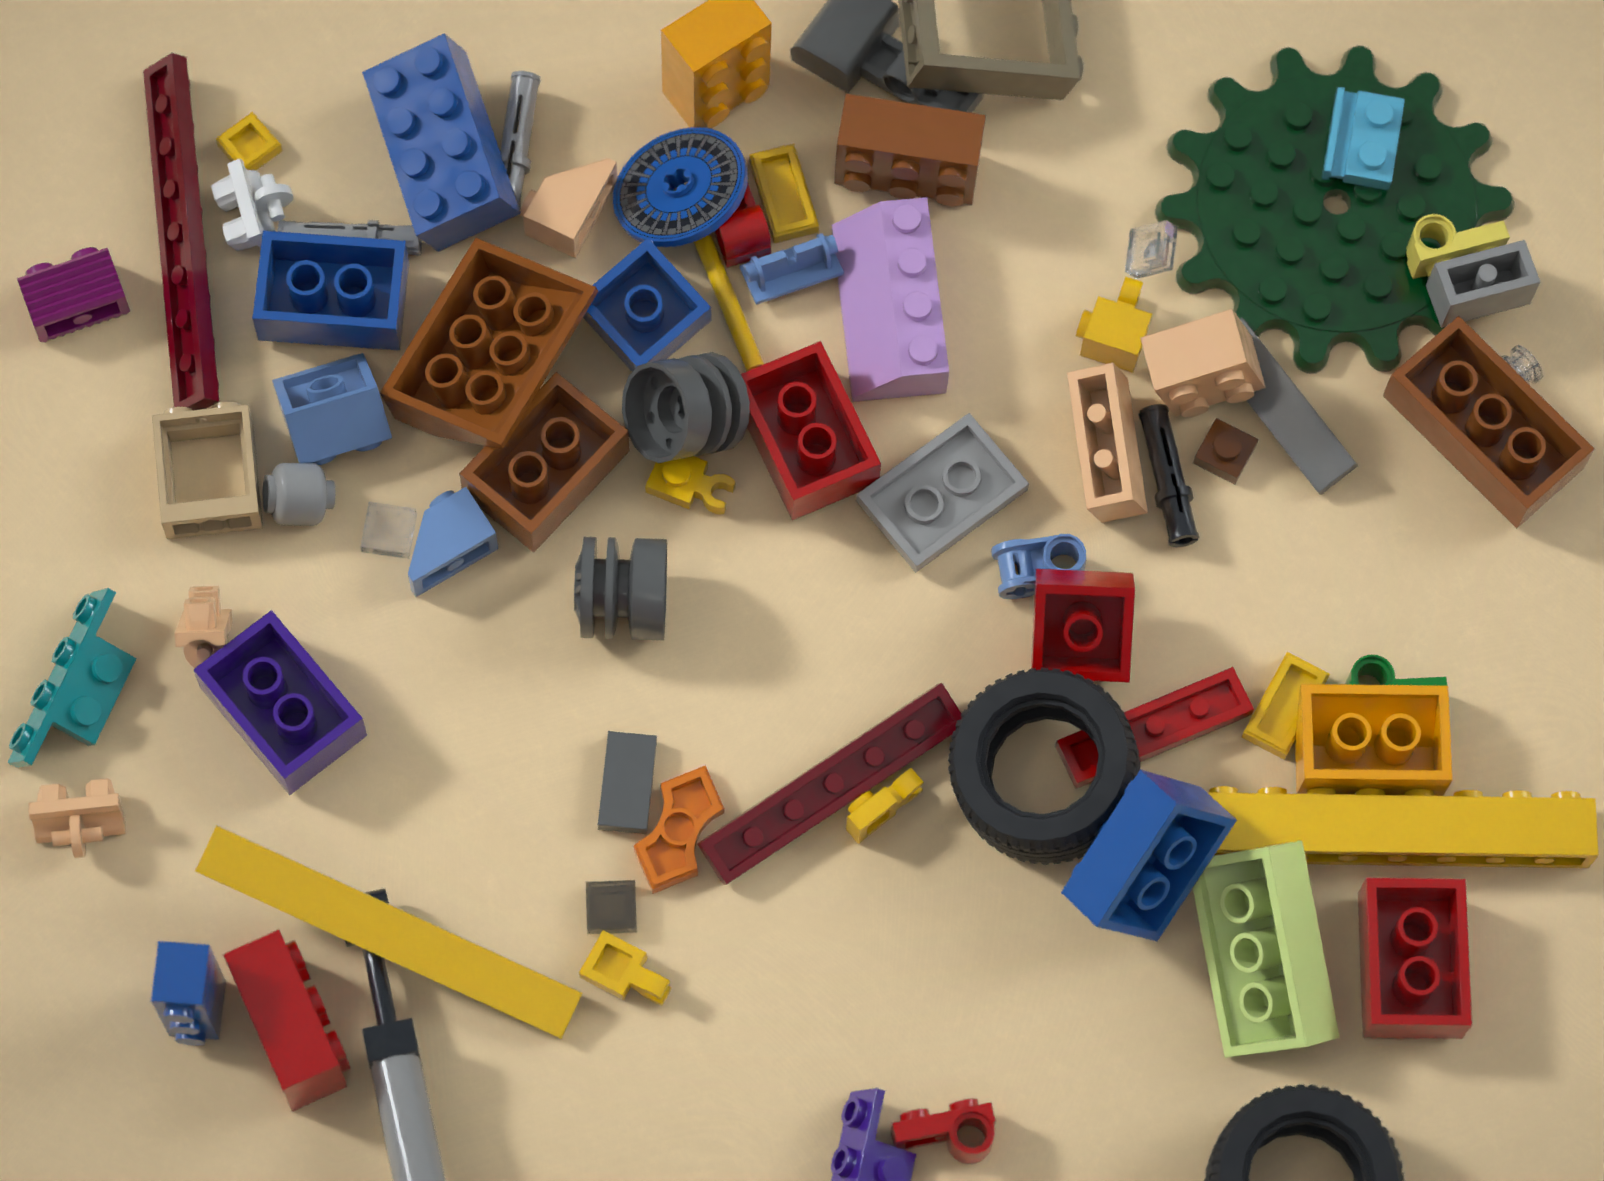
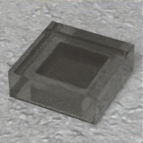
M635 880L586 882L587 934H601L602 930L608 933L637 932Z

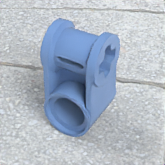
M1059 534L1035 539H1013L1001 542L991 549L993 559L998 561L1002 582L998 587V593L1004 599H1021L1034 595L1036 569L1085 571V546L1078 537L1071 534ZM1059 555H1068L1077 564L1069 569H1060L1051 560ZM1014 563L1017 565L1018 575L1016 574Z

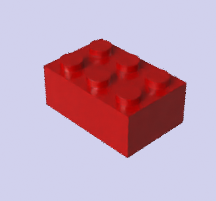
M821 341L741 374L746 383L750 401L747 428L792 520L859 493L880 478L881 462Z
M1366 878L1358 891L1363 1038L1463 1039L1472 1027L1466 879Z
M278 929L224 953L225 961L292 1112L348 1087L342 1072L351 1069L336 1031L332 1030L325 1033L323 1027L330 1025L331 1022L316 986L312 985L305 988L303 984L311 980V977L296 941L293 940L285 943Z

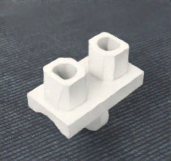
M239 158L227 164L230 175L211 185L214 199L219 208L227 212L239 207L241 217L224 223L222 227L226 243L236 251L248 249L256 245L261 248L263 231H275L273 222L281 221L285 218L283 207L293 201V193L290 186L276 184L273 174L260 176V173L256 170L245 169L244 162Z

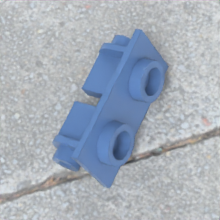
M820 233L817 234L816 239L761 258L753 256L750 258L751 262L739 265L755 304L758 305L844 275V271L835 254L838 253V247L834 236H824Z

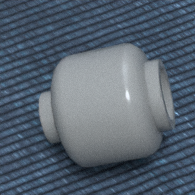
M280 463L274 468L272 475H265L263 480L262 501L264 512L271 513L274 521L282 526L317 525L323 520L326 509L334 508V481L326 480L325 473L318 464Z

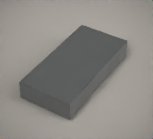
M608 731L598 830L647 834L657 746L656 735Z

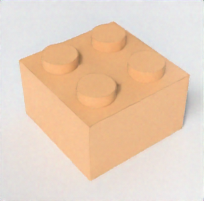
M1233 309L1141 338L1154 391L1175 416L1195 417L1207 412L1210 405L1226 400L1228 403L1243 402L1252 398L1255 395V391L1266 388L1252 336Z

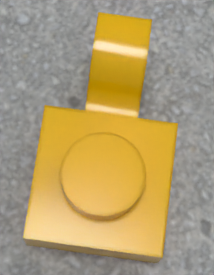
M602 930L579 971L581 979L622 1000L625 999L630 988H633L648 1000L663 1006L672 989L668 986L670 980L643 967L648 958L645 951Z

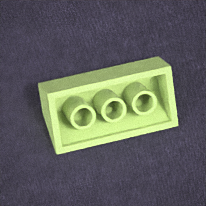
M1303 841L1213 856L1195 883L1193 892L1224 1057L1302 1048L1340 1038Z

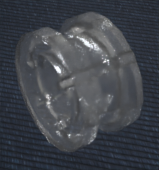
M1517 345L1511 349L1510 357L1507 355L1501 356L1528 384L1529 382L1538 383L1542 380L1543 371L1540 364L1525 347Z

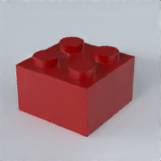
M1036 569L1031 669L1036 668V670H1040L1042 667L1052 670L1057 668L1063 672L1065 670L1071 671L1074 675L1076 673L1083 675L1084 679L1089 678L1092 681L1130 683L1135 600L1133 573Z

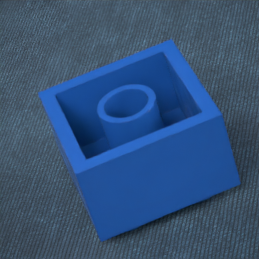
M649 238L644 240L592 285L597 287L598 293L583 316L585 321L632 372L639 365L666 360L712 320L710 305Z

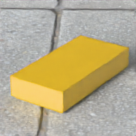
M794 143L749 154V163L773 243L819 233V223Z
M1287 652L1246 726L1242 738L1285 760L1296 740L1301 684H1326L1330 674Z

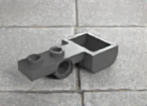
M827 0L790 50L791 61L848 94L858 80L863 77L904 102L972 113L983 99V93L907 87L903 42L892 37L900 26L899 7L891 0Z

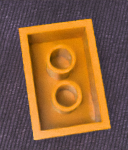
M707 0L661 29L662 93L689 128L715 127L727 118L730 110L743 102L749 104L756 101L767 91L770 85L772 23L754 0Z

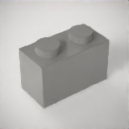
M1525 240L1435 263L1426 288L1442 328L1449 325L1458 316L1464 321H1469L1529 305L1540 284V279Z

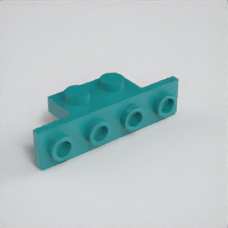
M109 588L94 591L90 595L86 594L78 603L73 614V619L77 622L70 636L64 637L53 653L52 662L56 665L49 679L43 680L36 688L30 703L34 709L27 723H22L11 738L9 748L13 752L8 760V764L16 768L31 766L51 726L88 746L96 744L137 659L96 636L116 594L115 591Z

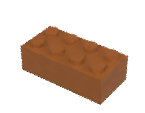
M1460 316L1455 318L1393 372L1383 393V397L1516 528L1522 525L1585 468L1595 449Z

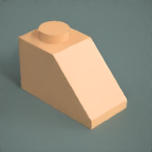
M607 158L545 177L537 192L530 190L522 204L520 215L524 219L525 235L576 258L617 181V162Z

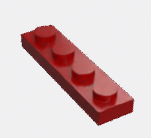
M1231 667L1124 712L1134 734L1141 762L1251 716L1254 708L1234 667ZM1080 730L1057 740L1055 747L1075 789L1091 783L1096 776L1099 754L1097 746L1088 734Z

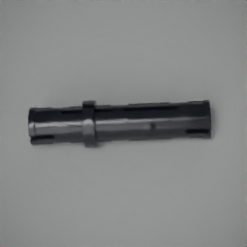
M1164 404L1150 405L1141 409L1138 416L1141 420L1158 491L1154 496L1156 507L1163 511L1169 536V545L1171 547L1188 546L1197 542L1198 538H1200L1196 530L1190 502L1193 500L1192 488L1185 484L1168 414V407Z

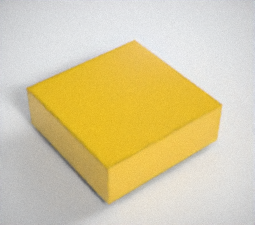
M253 112L215 138L217 146L231 162L240 158L247 170H258L282 152V146Z

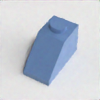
M467 487L456 493L451 490L440 494L430 503V508L424 511L408 571L410 588L415 597L498 550L497 534Z

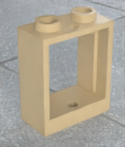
M225 401L214 404L210 409L192 410L188 407H173L165 410L164 414L152 415L161 524L166 538L175 539L263 529L254 426L249 405ZM240 434L246 495L176 503L171 442Z

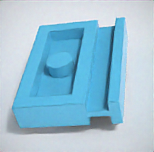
M1338 87L1335 95L1322 178L1329 179V177L1343 179L1345 183L1389 190L1392 183L1405 99L1358 91V94L1346 92L1345 88Z

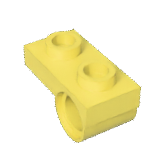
M1430 214L1422 217L1416 223L1406 249L1407 265L1412 279L1427 275L1429 278L1435 263L1506 245L1510 236L1503 220L1456 232L1453 223L1442 215ZM1432 238L1441 245V248H1429L1423 244L1421 239Z

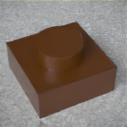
M1216 418L1196 453L1193 464L1235 485L1255 450L1259 439Z

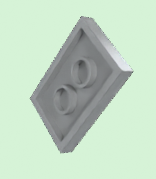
M968 413L859 492L856 502L916 573L1028 491L1029 483L973 416Z

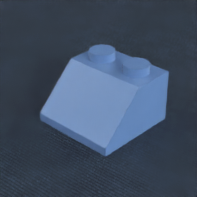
M364 353L272 380L299 463L323 465L335 459L336 455L352 450L369 451L381 445L382 441L392 438L378 386Z

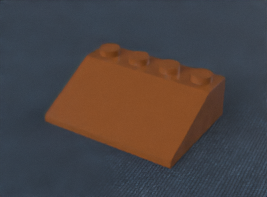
M475 238L380 391L394 419L436 437L504 449L598 293L597 287Z

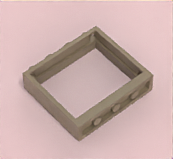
M898 0L907 87L1064 100L1077 82L1081 80L1083 74V61L1081 56L1077 54L1076 46L1078 20L1072 14L1071 0H1042L1050 63L940 54L934 0Z

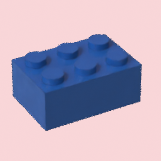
M263 231L252 317L258 340L400 351L409 271L406 241Z
M1140 770L1135 779L1126 787L1124 796L1109 819L1100 827L1098 836L1083 859L1073 869L1072 875L1061 893L1098 928L1158 941L1237 819L1200 786Z

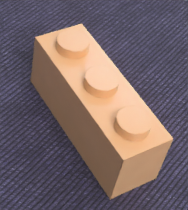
M1114 363L1068 372L1067 376L1087 510L1101 523L1147 514L1128 378Z

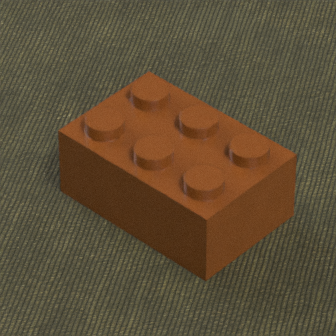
M845 94L837 141L834 184L843 185L846 189L853 192H867L869 190L889 192L892 196L899 199L927 197L928 199H935L939 204L950 207L962 204L972 205L986 115Z
M555 372L537 392L504 449L485 446L459 473L461 489L467 487L481 510L534 553L628 454L629 431L558 372Z

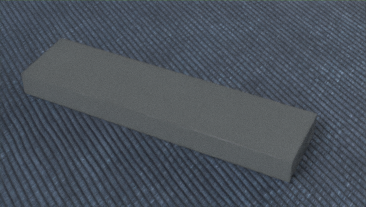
M1241 317V322L1252 336L1266 387L1255 391V395L1246 401L1316 491L1322 495L1358 467V464L1247 322Z

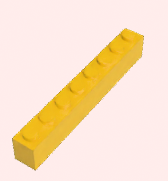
M1218 786L1208 790V794L1237 819L1214 856L1300 840L1303 841L1307 864L1589 868L1599 855L1596 798H1581V794L1575 791H1560L1551 794V797H1532V793L1529 791L1514 790L1503 793L1502 797H1485L1483 792L1479 790H1460L1454 792L1453 796H1434V792L1428 789L1408 790L1404 795H1385L1384 790L1377 788L1360 789L1355 792V795L1336 794V790L1332 788H1313L1307 790L1306 794H1287V790L1281 787H1265L1259 789L1257 793H1238L1237 788L1230 786Z

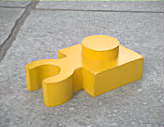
M692 456L663 463L656 462L645 485V493L689 510L694 499L697 498L703 501L707 510L714 514L722 515L726 511V503L715 499L712 493L717 489H725L733 493L736 481L725 474L705 475L708 469V462Z
M910 768L888 788L886 786L883 787L875 795L871 791L862 794L848 808L851 814L847 816V832L858 844L896 815V811L901 806L909 803L923 791L921 788L924 784L923 780Z

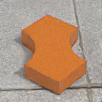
M706 765L660 783L664 799L661 818L655 829L648 836L633 845L634 852L652 894L698 876L695 858V847L698 838L712 820L724 814V806Z

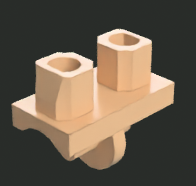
M219 586L190 587L189 599H185L184 611L175 631V647H184L185 659L194 668L226 645L233 623L232 609H221Z
M108 778L91 780L86 784V797L68 798L66 787L60 784L41 785L37 802L29 803V818L33 823L36 843L52 842L53 846L71 845L74 858L85 857L86 843L103 841V836L126 834L125 818L119 794L114 792L112 782Z

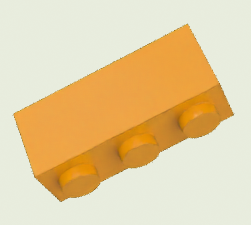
M1301 684L1295 743L1297 794H1306L1307 790L1313 788H1332L1336 790V794L1355 795V792L1360 789L1377 788L1384 790L1385 795H1404L1408 790L1428 789L1434 792V796H1444L1453 780L1448 686Z

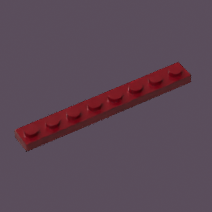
M170 53L143 70L173 403L174 407H188L192 410H201L220 402L219 382L216 369L215 339L211 317V296L208 285L207 255L204 243L187 57Z

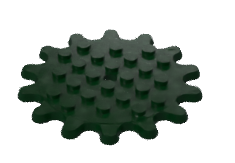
M1355 46L1348 49L1342 57L1338 71L1330 75H1321L1311 71L1296 49L1291 47L1283 48L1277 51L1271 58L1272 83L1268 89L1262 91L1248 90L1229 77H1222L1214 81L1210 85L1207 95L1208 101L1220 117L1218 128L1210 133H1198L1186 129L1179 130L1172 134L1167 142V153L1171 159L1190 170L1193 176L1192 187L1184 193L1165 196L1159 200L1155 209L1156 219L1162 226L1189 231L1198 242L1197 253L1191 259L1182 263L1177 269L1176 282L1183 291L1191 294L1201 293L1213 288L1224 290L1233 300V310L1239 319L1242 317L1257 337L1269 329H1279L1289 334L1294 345L1293 361L1297 368L1306 373L1321 371L1327 364L1331 349L1342 342L1358 345L1363 350L1369 365L1375 370L1383 372L1395 369L1400 363L1402 356L1399 345V335L1402 330L1412 325H1418L1427 328L1436 336L1445 328H1441L1426 288L1429 279L1428 275L1412 279L1407 265L1406 249L1418 220L1430 214L1442 215L1453 223L1456 232L1480 227L1490 221L1505 220L1514 210L1515 202L1508 189L1480 183L1471 173L1472 163L1487 153L1492 145V136L1489 129L1484 124L1477 122L1462 127L1444 125L1437 119L1434 113L1435 106L1443 93V87L1436 75L1424 72L1416 75L1405 87L1393 88L1386 86L1377 79L1375 75V57L1371 50L1364 46ZM1338 87L1345 88L1346 92L1358 94V91L1405 99L1392 183L1389 190L1345 183L1343 179L1329 177V179L1322 178L1335 95ZM1341 195L1342 200L1348 206V211L1338 215L1327 211L1323 201L1329 197ZM1432 238L1421 239L1423 244L1429 248H1441V245Z

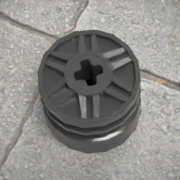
M714 352L639 365L628 376L623 390L622 414L625 428L629 431V437L634 447L646 459L657 463L733 449L743 439L749 423L750 401L746 383L738 368L726 356Z
M597 537L583 538V547L575 565L574 611L580 624L581 638H593L595 617H605V639H613L618 617L628 618L632 640H664L667 539L635 538L630 560L620 559L616 537H608L606 559H597Z

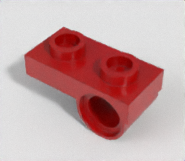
M749 183L736 211L722 226L714 231L726 268L748 262L753 256L761 258L771 254V239L767 222L760 205L755 203Z
M970 1098L949 1104V1111L930 1115L929 1109L926 1108L902 1113L899 1115L900 1121L892 1122L890 1133L893 1146L908 1150L946 1142L950 1154L957 1161L964 1164L978 1163L989 1154L995 1137L994 1126L996 1120L992 1103L979 1104L978 1099ZM973 1126L983 1133L985 1141L978 1147H966L959 1141L957 1132L963 1127Z

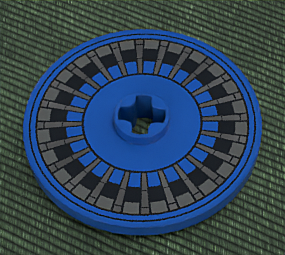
M691 127L663 134L640 148L622 168L613 191L615 215L623 229L632 238L641 243L649 238L656 247H676L700 240L722 226L740 205L748 184L746 160L740 148L730 137L713 129Z

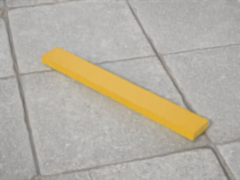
M216 825L195 869V872L560 1039H562L582 995V992L218 825Z

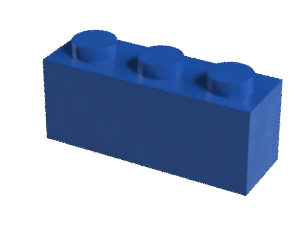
M158 941L151 1002L169 1036H175L177 1043L184 1045L200 1046L205 1045L206 1039L219 1040L226 980L210 945Z

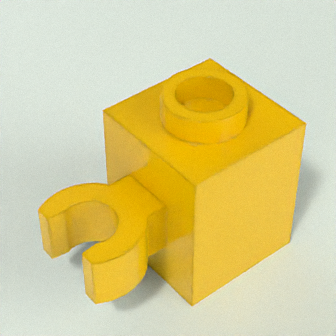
M1125 276L1117 302L1098 296L1093 312L1084 309L1075 335L1083 339L1080 356L1104 364L1114 363L1118 368L1134 373L1143 347L1141 338L1147 335L1152 313L1136 309L1143 282Z

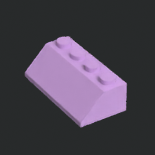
M927 197L880 201L833 224L832 235L838 247V253L835 254L844 271V275L838 277L852 402L946 393L949 366Z

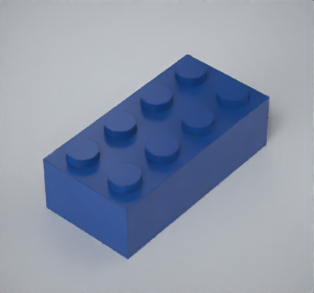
M444 33L362 72L415 234L418 238L439 252L521 214L467 52Z

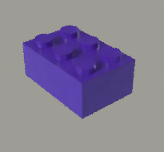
M272 610L193 669L201 690L289 795L297 791L367 736L364 721L360 714Z

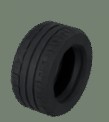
M1042 667L1040 670L1032 668L1027 672L1021 670L1017 671V674L1014 675L1012 673L1008 674L1005 679L1002 680L1000 678L996 680L992 686L989 684L984 688L985 691L983 693L979 692L975 696L976 699L974 701L971 700L967 705L968 709L962 712L961 720H958L956 723V730L953 731L951 736L953 741L950 742V754L948 756L950 764L948 769L954 794L972 828L983 840H986L987 844L995 847L1000 853L1003 854L1005 852L1008 857H1015L1022 862L1027 860L1031 864L1039 862L1044 865H1049V862L1060 864L1061 861L1071 862L1074 858L1080 859L1087 853L1098 836L1100 827L1109 819L1124 796L1128 784L1135 779L1141 770L1138 747L1131 726L1120 705L1113 700L1112 696L1108 692L1105 693L1104 688L1095 685L1089 678L1084 679L1083 675L1077 673L1074 675L1068 670L1063 672L1057 668L1049 670ZM1049 719L1069 722L1086 732L1097 746L1099 754L1096 776L1084 796L1069 807L1047 814L1024 812L1003 801L996 792L992 779L995 756L1006 738L1025 724Z
M1300 1084L1295 1087L1292 1085L1284 1086L1283 1089L1278 1087L1271 1092L1262 1093L1259 1098L1255 1097L1250 1103L1241 1107L1239 1112L1235 1113L1221 1132L1212 1149L1208 1165L1206 1166L1204 1181H1249L1252 1159L1256 1152L1276 1138L1294 1135L1320 1139L1338 1151L1353 1172L1354 1181H1404V1174L1401 1170L1403 1168L1402 1161L1398 1158L1400 1154L1398 1149L1394 1147L1395 1142L1393 1138L1389 1137L1387 1128L1381 1125L1378 1117L1372 1115L1373 1112L1370 1109H1365L1361 1102L1358 1100L1355 1102L1351 1096L1347 1094L1344 1096L1338 1090L1334 1089L1332 1091L1329 1090V1087L1322 1086L1318 1088L1317 1085L1310 1084L1305 1086Z

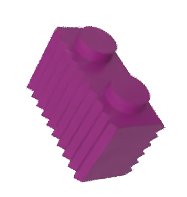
M95 247L83 248L75 252L71 256V260L54 266L51 263L36 264L26 271L25 276L17 278L40 342L45 343L49 339H55L58 336H64L67 333H73L75 330H82L84 327H91L93 324H100L102 321H109L111 318H118L121 314L127 315L130 312L108 247L101 250Z

